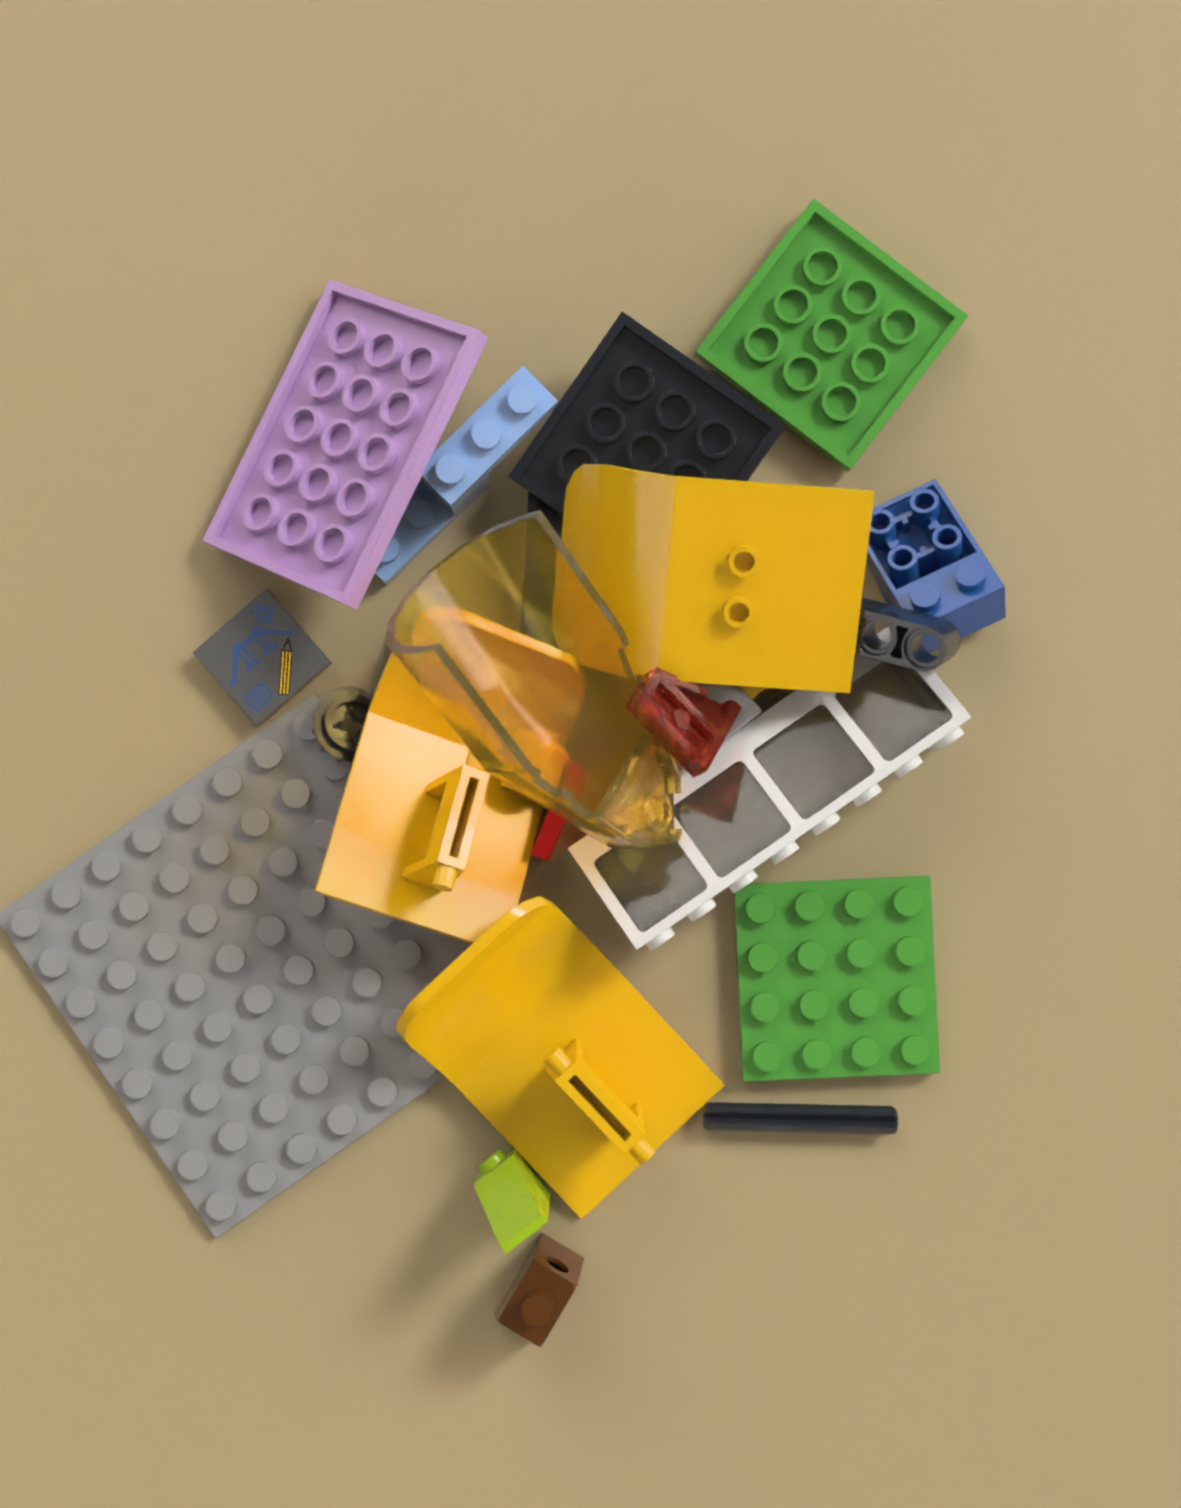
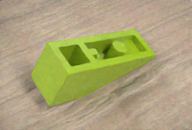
M499 1148L478 1164L477 1168L481 1173L476 1176L474 1187L497 1242L503 1252L507 1254L548 1222L551 1192L528 1162L514 1148L506 1154Z

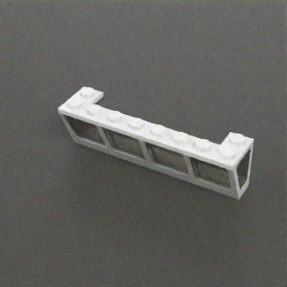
M886 627L877 634L886 643H890L891 640L889 627ZM855 654L850 693L794 691L742 727L685 774L680 770L570 846L568 850L636 950L646 944L648 949L652 951L675 935L671 926L685 916H688L690 921L694 922L716 906L712 897L725 888L729 887L732 893H735L755 880L758 876L753 869L770 858L775 865L798 850L799 846L795 840L811 829L815 836L837 823L840 817L836 811L853 801L856 807H859L882 791L877 783L892 772L899 779L923 763L918 754L928 748L930 752L937 748L941 750L964 734L960 725L969 720L971 716L933 670L928 672L917 671Z

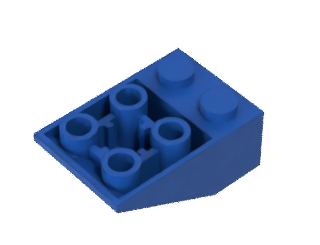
M936 479L873 508L866 561L887 604L948 620L957 628L960 639L1006 618L1004 584ZM924 633L922 637L924 649L928 653L939 649L938 640L933 635Z

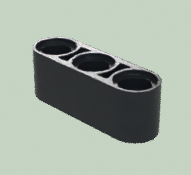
M862 597L855 654L927 672L938 668L957 654L960 647V635L957 628L950 621ZM877 620L886 623L891 631L890 643L882 641L877 636L875 631ZM924 633H929L938 640L940 645L938 656L932 655L924 649L922 643Z

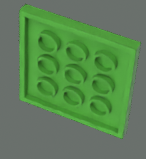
M813 198L695 351L694 356L846 472H849L964 323L968 315Z
M930 876L749 883L744 888L733 893L743 1082L940 1073Z

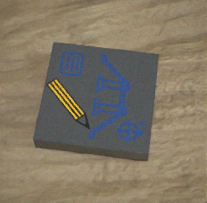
M267 588L193 652L256 726H261L332 664L330 659Z

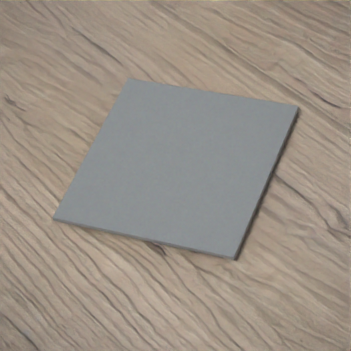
M316 692L0 912L1 927L215 1238H218L445 1078L439 1070L403 1040L396 1031L397 1022L406 1006L472 945L314 893L352 762L338 763L335 757L327 752H322L320 743L316 736L312 734L313 712L321 700ZM339 725L334 728L343 731Z

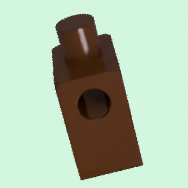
M542 1232L496 1309L494 1316L497 1322L541 1347L578 1285L584 1257ZM548 1261L559 1265L564 1272L555 1269Z

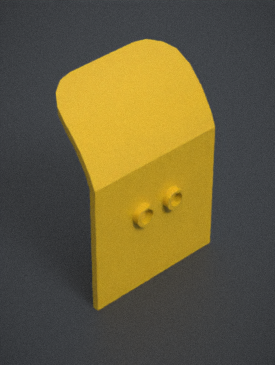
M582 464L573 472L570 478L564 501L556 601V621L562 644L565 650L576 655L583 664L634 677L659 681L850 693L875 492L873 490L674 476L613 465Z
M430 609L412 617L396 640L370 703L314 893L473 944L504 914L517 906L546 796L538 795L536 801H531L500 787L502 779L496 774L494 767L508 734L514 730L529 731L532 724L542 726L558 734L559 737L556 744L563 748L580 711L588 685L586 668L577 656L557 645L458 609Z
M541 896L520 903L497 920L406 1006L398 1019L396 1031L403 1040L460 1090L581 1220L639 1165L647 1162L657 1148L725 1086L717 1075L587 936L553 902Z

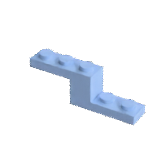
M524 366L512 375L433 452L420 479L421 481L418 483L375 572L386 585L491 485L488 473L558 405V400Z

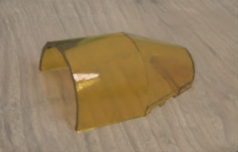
M538 510L491 527L459 546L430 569L403 597L387 624L385 643L475 760L491 775L607 847L625 849L677 843L682 835V829H674V794L681 793V775L659 718H650L641 692L647 689L641 674L633 675L623 649L629 645L626 633L542 511Z

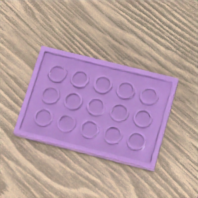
M329 279L202 541L357 610L488 341V337L476 328Z

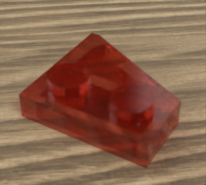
M656 667L643 675L624 708L694 778L708 771L742 707L732 700L721 704L706 697L707 689L692 682L684 683L676 675Z

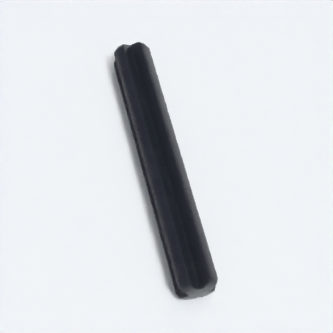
M707 1102L703 1107V1126L706 1130L895 1134L898 1128V1113L892 1106Z

